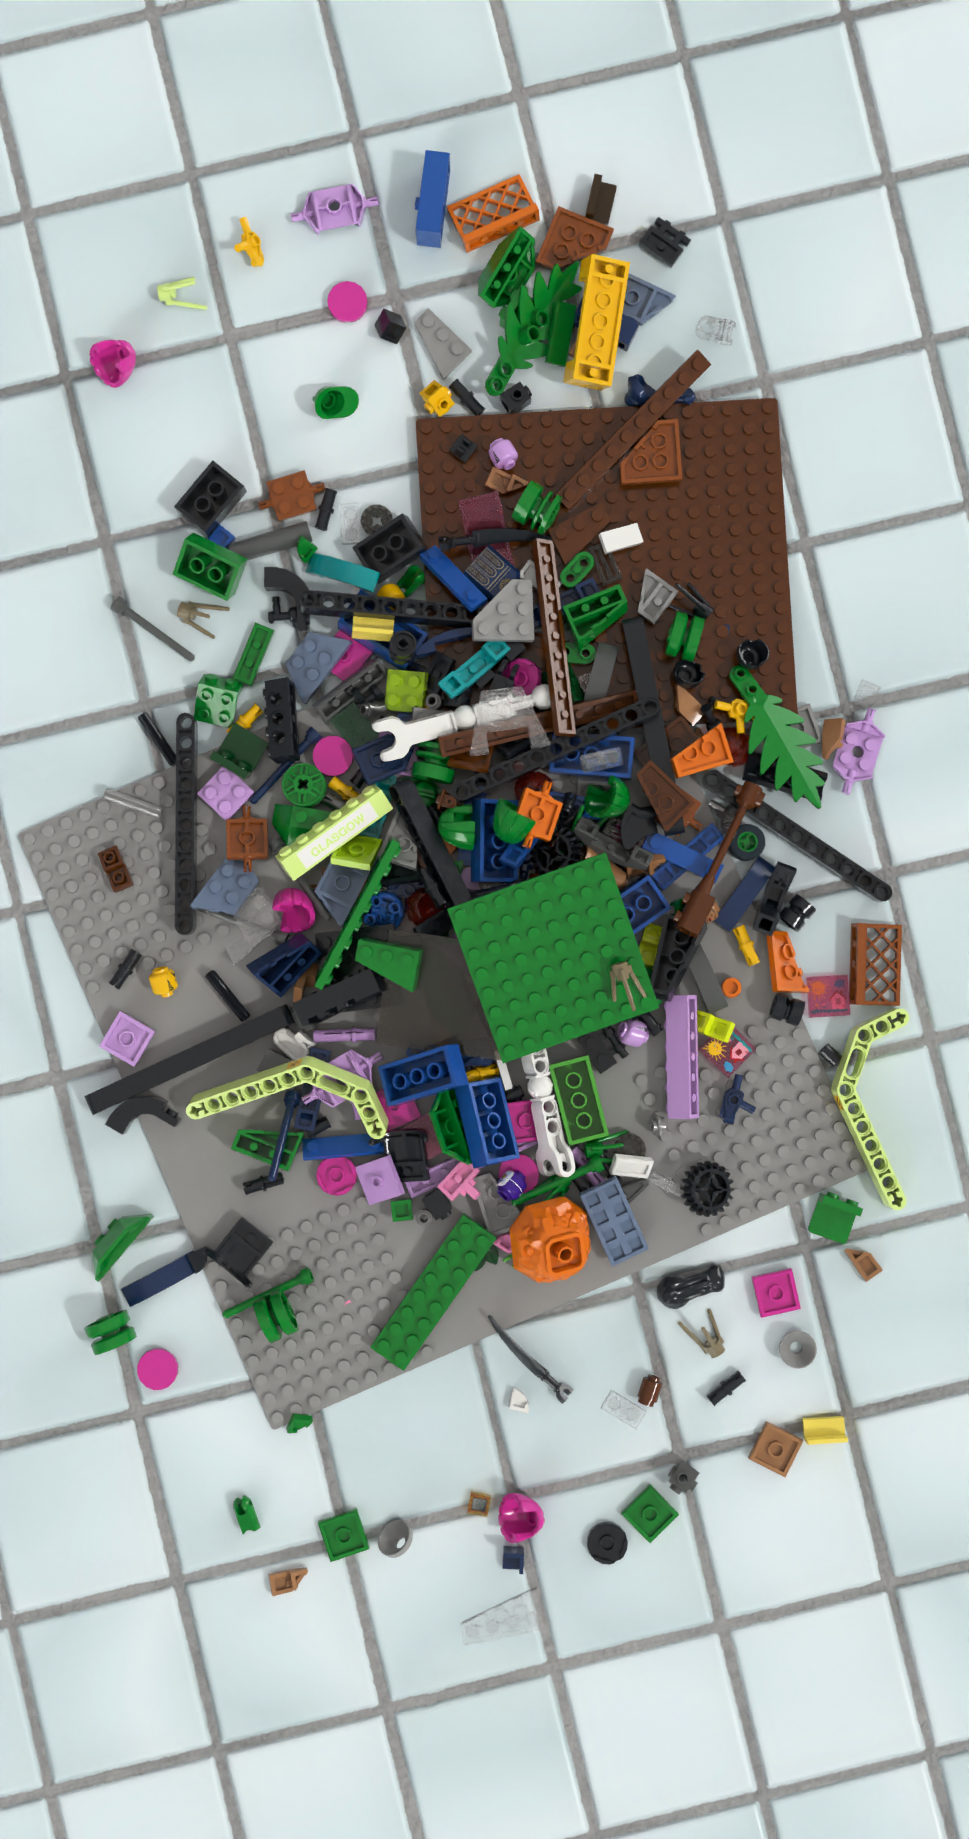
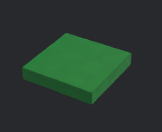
M651 1484L621 1512L649 1543L679 1516V1513Z
M357 1508L318 1521L330 1562L370 1549Z

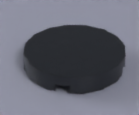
M602 1522L595 1525L587 1536L589 1553L595 1561L601 1564H613L622 1559L627 1551L628 1541L626 1534L619 1525L613 1522Z

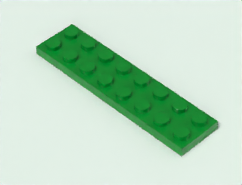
M393 836L389 839L315 978V987L322 990L324 985L328 987L333 978V968H338L343 959L342 951L344 949L348 950L351 945L353 931L357 932L362 924L361 916L363 912L368 913L372 905V900H370L372 895H377L382 886L381 878L383 876L387 877L392 867L390 864L392 858L396 859L401 851L399 839Z
M463 1213L370 1348L404 1371L493 1245L497 1236Z

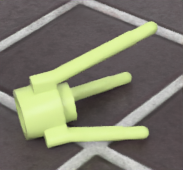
M195 277L161 284L157 287L159 300L165 301L166 305L207 309V306L173 300V298L177 297L176 289L194 285Z

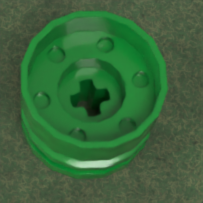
M532 480L520 497L512 514V519L522 525L529 518L532 519L530 529L534 530L539 523L540 526L537 533L543 535L557 517L563 497L557 495L553 502H551L554 492L550 491L545 498L542 497L544 486Z
M430 740L418 743L417 747L425 751H416L415 754L424 759L423 762H413L411 776L435 783L452 785L455 771L447 767L450 757H441L438 741Z
M307 763L296 764L290 767L282 780V790L286 798L299 807L314 808L323 801V798H325L328 790L327 781L321 771ZM301 781H308V788L306 790L304 788L299 789Z

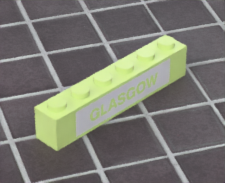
M375 784L368 786L356 798L349 799L345 806L331 812L327 819L316 823L309 832L298 836L291 845L283 847L275 857L287 875L294 881L391 811L393 807L379 787Z

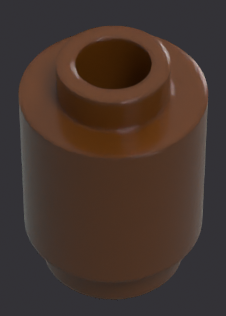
M648 1374V1377H643L637 1395L639 1403L649 1407H653L654 1403H657L663 1385L659 1377Z

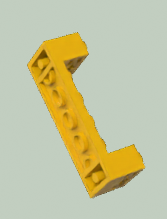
M591 254L581 260L578 281L585 282L574 359L566 363L563 383L599 391L611 387L630 262Z

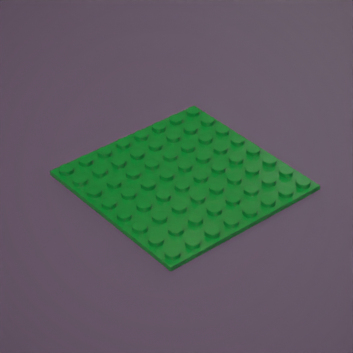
M606 852L447 908L502 1063L659 1008ZM627 961L628 965L631 964L634 974L647 995L646 998L642 996L629 974L630 978L627 979L633 997L635 1011L631 1009L623 982L617 981V978L616 1002L612 1001L609 971L612 970L611 965Z

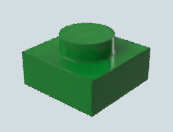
M411 1198L391 1201L393 1222L413 1220Z

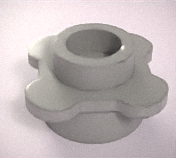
M652 1115L649 1124L650 1130L654 1135L661 1136L662 1133L666 1132V1121L664 1117Z

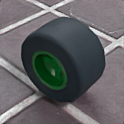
M740 825L728 848L729 852L741 861L757 858L765 847L764 834L755 825Z

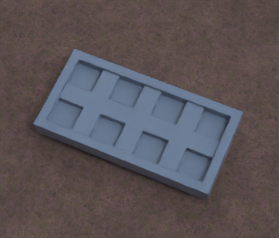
M616 1176L579 1193L612 1267L649 1249Z

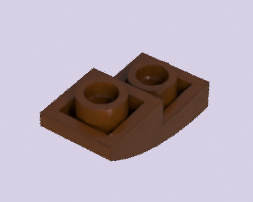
M117 845L98 853L102 867L107 873L115 893L134 885Z

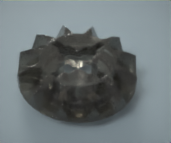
M371 505L364 510L361 516V525L366 534L371 535L382 527L378 524L373 526L372 517L379 518L382 516L380 520L382 526L393 520L388 508L382 505Z
M635 1134L621 1135L614 1143H623L624 1146L628 1147L633 1143V1150H635L637 1155L634 1153H629V1155L645 1157V1144ZM623 1147L613 1148V1153L626 1155V1150Z

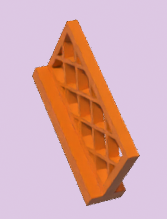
M520 174L447 206V211L463 241L467 253L512 233L518 226L524 228L540 220L539 209L536 203L533 202ZM518 182L520 186L518 193L508 190L510 185ZM495 192L502 193L500 201L490 199L491 195ZM506 195L516 198L513 205L503 203ZM519 199L527 201L529 206L523 209L516 207ZM477 200L483 201L482 209L472 207L473 202ZM488 203L497 206L495 214L485 211ZM501 207L511 210L510 214L505 217L498 215ZM459 208L466 210L463 218L456 216L453 211ZM470 211L479 214L476 222L467 219ZM484 215L493 219L491 223L487 225L481 224L480 221L482 219V216ZM464 224L474 226L473 231L464 234L462 230Z

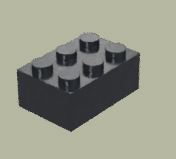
M212 460L174 508L205 536L209 537L247 491L243 484Z
M403 513L352 547L364 567L380 573L377 581L378 584L419 558L421 553L428 550L410 518Z

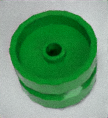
M677 611L667 635L665 655L676 657L680 647L683 646L682 660L693 662L705 618L694 616L690 621L689 627H686L688 621L687 613Z
M281 1289L270 1294V1302L264 1297L253 1302L259 1325L270 1343L280 1340L282 1338V1331L288 1336L298 1332L299 1328L294 1311Z
M127 1310L108 1314L84 1327L87 1338L93 1339L101 1336L91 1344L94 1355L113 1350L137 1337L134 1327L120 1328L130 1320Z

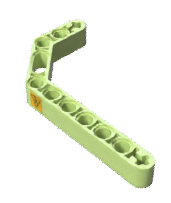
M898 1008L889 1009L851 1029L831 1086L833 1097L883 1204L894 1210H901L905 1207L906 1197L856 1092V1087L871 1043L908 1023L909 1014L906 1010ZM897 1014H899L900 1017L897 1018V1021H889L896 1018ZM879 1021L883 1025L881 1031L876 1029V1024ZM860 1030H863L865 1033L863 1040L858 1038ZM856 1049L858 1057L852 1074L848 1076L846 1068L852 1051ZM844 1084L846 1092L841 1095L839 1089ZM853 1103L855 1109L852 1113H849L848 1106ZM862 1121L863 1129L858 1132L857 1124ZM868 1140H871L872 1146L869 1150H867L865 1148V1143ZM879 1158L880 1165L875 1168L874 1161ZM885 1177H888V1179H889L888 1185L883 1186V1184H882L883 1179H884Z
M305 1056L195 1094L186 1107V1113L190 1118L200 1119L303 1083H309L352 1101L370 1137L374 1139L383 1138L389 1124L388 1117L369 1080L312 1056ZM304 1067H309L312 1071H308ZM285 1073H289L293 1077H288ZM323 1075H328L330 1077L338 1079L346 1083V1085H341L339 1083L331 1081L325 1078ZM358 1090H364L366 1093H361ZM366 1107H371L374 1110H368Z

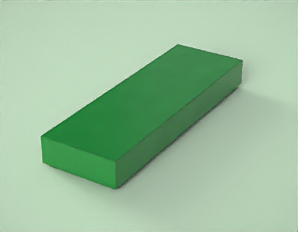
M562 301L555 302L545 363L560 367L566 366L576 305Z
M255 622L233 679L252 687L274 634L273 629Z

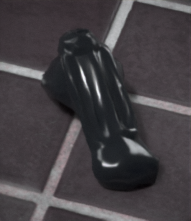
M712 1264L704 1272L690 1277L666 1276L657 1285L658 1300L667 1308L678 1309L694 1298L712 1292H720L725 1286L724 1272L721 1266Z

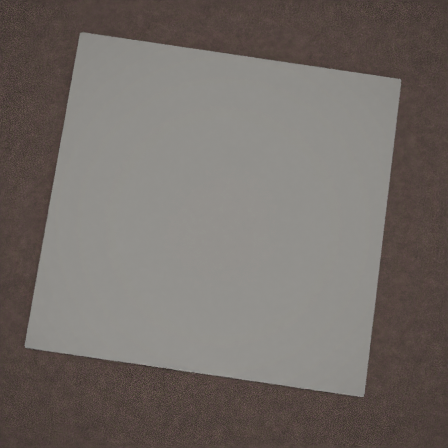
M430 656L416 662L429 668ZM387 675L376 683L384 695L386 694ZM371 688L363 693L365 697L371 693ZM385 697L382 700L375 699L372 703H385ZM357 699L326 722L320 718L313 707H309L297 713L299 745L305 739L306 731L312 726L323 738L338 736L345 739L351 746V749L357 748L379 738L380 732L374 731L371 724L378 720L381 715H373L369 718L362 716L359 708L355 705ZM387 710L384 717L395 716L398 718V713L407 712ZM268 726L252 732L269 743V739L266 736V727ZM643 728L627 729L614 735L635 737L634 751L646 742ZM589 731L588 734H600V731ZM553 733L549 734L548 738L541 742H536L516 756L552 741ZM285 737L279 740V744L284 741ZM317 742L311 744L300 755V760L295 761L290 767L301 763L315 766L313 750ZM220 746L197 756V793L223 767L210 759L212 752L218 750ZM495 747L489 769L508 760ZM266 749L250 778H239L256 792L282 763L277 764L270 759ZM539 753L532 757V762L536 764L543 760V755ZM635 755L633 759L632 781L622 780L630 791L629 806L631 803L639 807L650 806L651 803L643 792V788L636 776L643 766ZM353 756L350 769L336 777L346 785L354 787V790L361 794L368 787L366 782L359 789L349 781L359 770ZM418 756L417 761L423 762L424 758ZM191 759L182 762L184 769L191 766ZM515 763L514 771L521 772L524 769V763ZM176 765L117 791L161 807L163 810L159 818L101 797L27 829L18 835L103 1036L105 1037L119 1011L126 1013L156 1031L136 1067L111 1054L122 1079L285 1004L288 1005L292 1013L291 1007H293L294 1003L293 995L296 982L280 998L246 967L247 964L279 946L276 945L272 938L196 910V930L193 934L181 935L175 929ZM550 765L488 792L486 799L499 800V798L520 801L524 788L542 789L544 781L552 783L550 791L560 793L572 792V795H577L578 776L550 774ZM447 766L455 771L452 785L435 784L438 785L441 792L445 789L453 796L452 791L455 784L474 776L475 771ZM503 770L495 773L496 780L500 781L505 778ZM284 774L256 804H252L250 799L244 804L246 805V813L247 805L251 806V817L257 819L267 818L268 845L280 837L272 825L275 804L295 806L283 793L282 780ZM323 774L324 778L327 781V793L329 792L333 796L341 799L342 796H340L337 792L328 787V784L335 776H327ZM695 774L678 779L675 778L676 785L702 803L694 819L703 824L699 832L688 825L685 827V833L680 834L678 837L676 835L667 836L684 846L711 823L718 828ZM394 775V776L397 777L396 783H397V782H400L402 779L408 777V776ZM185 779L182 782L183 789H188L191 786L190 779ZM301 781L299 789L304 788L306 790L308 788V781ZM479 781L476 783V785L486 786L487 784L486 782ZM461 787L458 790V796L461 798L465 797L467 788ZM197 794L198 895L227 857L226 821ZM185 799L182 802V808H190L191 800ZM393 799L391 800L393 809L387 814L380 836L382 843L397 810ZM322 802L318 806L311 808L330 812L335 811L322 804ZM242 807L231 819L242 817ZM560 816L558 817L556 826H561L559 823V821L561 820ZM185 819L182 822V828L184 830L190 828L191 821ZM588 819L595 824L599 822V820ZM656 822L658 833L665 836L663 826ZM609 825L607 826V828H606V830H605L604 832L601 831V830H599V829L597 830V831L600 832L601 834H603V835H605V836H607V837H609V838L612 839V833H611V836L608 835V834H606V831H607V829L609 828ZM189 839L182 842L183 850H188L191 847ZM722 841L705 856L714 860ZM117 845L134 884L117 893L113 891L107 873L104 871L98 856L99 852ZM268 848V859H255L252 861V870L258 878L259 884L234 916L274 931H280L283 912L272 909L275 895L278 891L285 888H298L302 891L303 889L296 880L293 881L287 875L276 859V854H273ZM459 848L451 855L454 862L457 861ZM728 850L721 863L724 867L710 892V896L715 898L719 909L728 901L742 881ZM332 854L303 874L309 885L319 883L322 878L321 867L328 866ZM188 859L182 862V869L186 871L191 867V862ZM614 863L625 872V866ZM660 863V864L654 869V871H656V870H657L661 865H663L664 863ZM534 867L533 870L529 869L528 878L530 876V873L535 874V872L537 871L534 869ZM521 868L518 869V878L520 876ZM686 871L664 891L655 881L654 883L670 904L673 900L683 898L686 892L691 893L702 880V877ZM628 878V883L626 886L632 883L630 878ZM184 880L181 884V888L184 891L189 890L191 886L189 880ZM478 882L480 889H488L506 884ZM387 886L381 887L379 891H385ZM424 890L421 891L419 897L413 898V913H405V898H399L404 906V918L396 928V936L414 935V927L443 908L436 909L431 897ZM188 900L183 901L181 904V909L184 912L190 909V902ZM752 903L733 929L743 924L745 925L750 940L754 942L753 947L760 960L759 963L748 967L742 950L738 948L740 945L733 930L728 932L714 921L707 924L708 929L700 943L720 987L727 978L738 979L742 986L738 996L734 998L725 996L728 1007L712 1015L733 1022L735 1024L734 1034L740 1036L741 1041L744 1040L748 1045L747 1047L750 1046L752 1052H748L742 1058L744 1060H737L734 1063L735 1060L730 1059L731 1046L733 1049L739 1043L736 1037H734L728 1043L723 1042L721 1044L723 1049L721 1053L725 1057L719 1054L716 1057L713 1055L712 1058L706 1046L714 1042V1038L697 1032L699 1118L668 1119V1113L666 1112L667 1092L665 1089L667 1082V1072L665 1070V1063L667 1061L665 1051L666 1031L664 1028L666 1021L665 1001L659 1004L658 1009L650 1011L651 1015L659 1025L662 1024L661 1027L663 1028L656 1036L653 1037L650 1034L647 1042L643 1043L640 1047H632L625 1044V1049L629 1055L624 1059L618 1053L613 1055L617 1063L602 1074L599 1073L590 1060L609 1135L628 1130V1134L602 1142L604 1145L624 1144L623 1147L607 1149L609 1152L605 1156H608V1159H613L614 1154L652 1157L654 1161L647 1179L649 1185L629 1204L649 1249L612 1267L587 1214V1221L590 1227L591 1251L588 1254L589 1258L584 1267L566 1280L538 1283L513 1269V1259L503 1262V1259L509 1254L497 1247L499 1252L497 1264H491L486 1261L481 1269L471 1274L404 1371L370 1347L463 1213L487 1229L477 1199H473L468 1193L465 1196L460 1193L454 1201L448 1198L453 1205V1209L450 1210L452 1214L444 1220H441V1218L435 1220L432 1216V1221L429 1225L420 1226L416 1222V1214L422 1209H427L422 1202V1198L434 1189L411 1198L405 1182H401L405 1191L404 1194L369 1205L357 1175L356 1183L346 1194L339 1196L328 1194L321 1189L316 1178L317 1169L324 1159L304 1161L302 1142L290 1172L278 1169V1173L281 1172L283 1174V1184L268 1188L267 1191L261 1190L246 1195L243 1189L245 1188L243 1187V1182L258 1179L261 1175L263 1177L268 1176L271 1165L231 1150V1146L238 1129L280 1131L286 1109L284 1096L287 1090H282L200 1119L190 1118L186 1113V1107L195 1094L259 1073L257 1068L268 1048H272L287 1056L275 1045L273 1041L275 1032L130 1098L133 1099L141 1096L163 1098L168 1101L165 1109L171 1108L179 1113L178 1117L182 1118L178 1126L173 1127L151 1114L138 1116L195 1251L205 1246L215 1250L241 1217H244L274 1241L247 1275L253 1283L250 1289L246 1288L232 1274L207 1256L206 1266L203 1270L222 1313L237 1304L296 1277L300 1270L309 1267L314 1277L313 1283L308 1285L299 1284L284 1291L297 1319L298 1332L288 1336L282 1331V1338L274 1343H270L259 1325L253 1306L229 1318H224L272 1429L275 1430L287 1425L293 1413L310 1415L497 1333L489 1321L488 1315L492 1316L503 1330L867 1171V1167L831 1092L832 1085L803 1019L801 1018L798 1026L786 1023L785 1019L779 1021L769 1017L771 1005L777 993L789 996L790 1000L793 999L791 993L772 992L767 937L765 934L753 930L756 912ZM314 906L315 922L311 925V928L306 931L303 930L301 933L316 945V933L339 931L342 927L339 926L332 915L329 921H325ZM671 906L672 909L654 920L651 924L663 927L665 914L675 913L674 906ZM362 914L360 928L370 927L364 922V915ZM185 920L182 922V931L187 932L190 929L189 921ZM454 927L448 930V939L456 933ZM644 928L634 934L638 947ZM291 931L289 937L299 934L300 931L298 933H292ZM429 943L424 946L419 971L420 976H422L423 959L443 952L440 949L443 945ZM133 949L137 951L135 955L140 953L142 957L133 968L132 975L127 977L119 990L115 988V985L109 984V981H111L119 969L118 965L123 963L130 950ZM318 958L313 964H318ZM161 966L173 969L178 983V987L173 991V995L164 998L153 993L149 982V975L152 973V970ZM688 967L674 995H697V1010L709 1013ZM211 970L216 971L250 1014L248 1019L243 1022L238 1019L205 976ZM467 981L474 999H479L475 985ZM306 986L302 999L310 993L321 991V989L315 986L314 988ZM429 1003L431 1018L438 1022ZM378 1008L341 1012L323 1022L314 1024V1029L316 1030L375 1027V1041L366 1040L357 1041V1043L352 1041L316 1042L317 1044L313 1047L331 1051L330 1061L351 1049L366 1058L380 1052L381 1055L378 1057L382 1056L383 1059L372 1066V1085L375 1092L383 1089L378 1066L410 1057L406 1055L411 1041L372 1019ZM476 1008L472 1020V1028L453 1035L449 1045L459 1044L461 1046L467 1040L483 1036L489 1038L483 1023L479 1021L480 1017ZM621 1022L610 1025L616 1031L615 1035L618 1039L617 1030ZM295 1023L284 1027L290 1029L295 1035L299 1032ZM314 1029L306 1032L312 1039ZM599 1029L596 1030V1032L598 1035H600L601 1033H603V1030ZM582 1036L546 1048L549 1065L587 1056L577 1041ZM608 1037L603 1040L608 1050L614 1047ZM489 1038L492 1042V1047L496 1050L497 1046L494 1038ZM429 1046L426 1048L428 1051L433 1049ZM412 1048V1050H411V1052H412V1053H415V1054L422 1053V1052H420V1051H418V1050H415V1049H413V1048ZM521 1057L506 1062L512 1086L520 1085L525 1095L522 1097V1100L518 1099L516 1101L533 1098L527 1090V1083L530 1079L525 1077L527 1074L523 1070ZM726 1061L730 1062L731 1066H733L732 1072L725 1070L724 1064ZM499 1071V1075H498V1076H493V1077H490V1078H486V1079H484V1080L494 1079V1078H500V1077H501L500 1071ZM735 1074L743 1075L740 1091L744 1093L743 1100L755 1106L756 1109L751 1114L739 1107L735 1114L734 1124L724 1123L723 1119L719 1116L724 1092L732 1088ZM336 1079L339 1084H346V1083H344V1082H342V1081ZM304 1083L297 1085L292 1091L302 1094ZM554 1087L551 1095H555ZM437 1094L415 1100L421 1117L390 1130L419 1129L425 1131L428 1135V1142H425L429 1168L453 1158L442 1153L429 1116V1111ZM345 1100L337 1106L331 1107L321 1101L317 1120L326 1115L331 1128L315 1135L316 1138L368 1134L362 1119H354L352 1102ZM297 1105L293 1110L288 1132H302L305 1134L303 1139H310L305 1130L294 1128L299 1107ZM366 1107L368 1110H373L371 1107ZM652 1115L664 1117L666 1121V1132L662 1133L661 1136L654 1135L650 1130L649 1124ZM560 1116L564 1139L566 1144L568 1145L562 1118ZM582 1143L569 1146L572 1149L574 1146L579 1145L585 1153V1147ZM538 1144L520 1151L519 1154L532 1158L537 1165L536 1151ZM385 1154L347 1158L351 1159L355 1166L384 1157ZM549 1161L546 1164L547 1171L550 1169ZM705 1161H710L711 1164L716 1162L719 1166L725 1167L724 1172L730 1173L728 1179L734 1181L730 1184V1187L735 1189L732 1192L730 1191L733 1199L727 1200L730 1206H723L724 1212H718V1215H710L709 1217L696 1215V1211L691 1212L689 1210L690 1206H685L684 1204L686 1199L680 1197L685 1193L683 1190H680V1187L685 1185L681 1179H687L684 1172H691L690 1166L694 1165L697 1167L698 1162H703L704 1164ZM502 1163L480 1168L477 1176L490 1172L498 1182L499 1167ZM606 1170L599 1172L605 1181L610 1179V1177H607L608 1173ZM539 1173L536 1186L551 1176H543ZM583 1175V1176L585 1177V1179L587 1180V1182L589 1183V1185H590L591 1187H593L592 1183H591L590 1180L587 1178V1176H586V1175ZM713 1175L715 1184L719 1186L716 1177ZM620 1176L624 1184L640 1179L637 1177ZM570 1181L572 1184L564 1196L586 1211L579 1196L580 1191L574 1182ZM706 1187V1188H702L701 1190H705V1191H706V1190H708V1189H713V1188ZM554 1189L516 1207L521 1212L527 1205L535 1204L537 1201H544ZM557 1192L552 1199L557 1198L560 1193ZM695 1192L698 1201L702 1204V1200H700V1195L697 1192ZM411 1198L413 1220L393 1222L391 1201ZM426 1215L420 1216L423 1220L428 1218Z

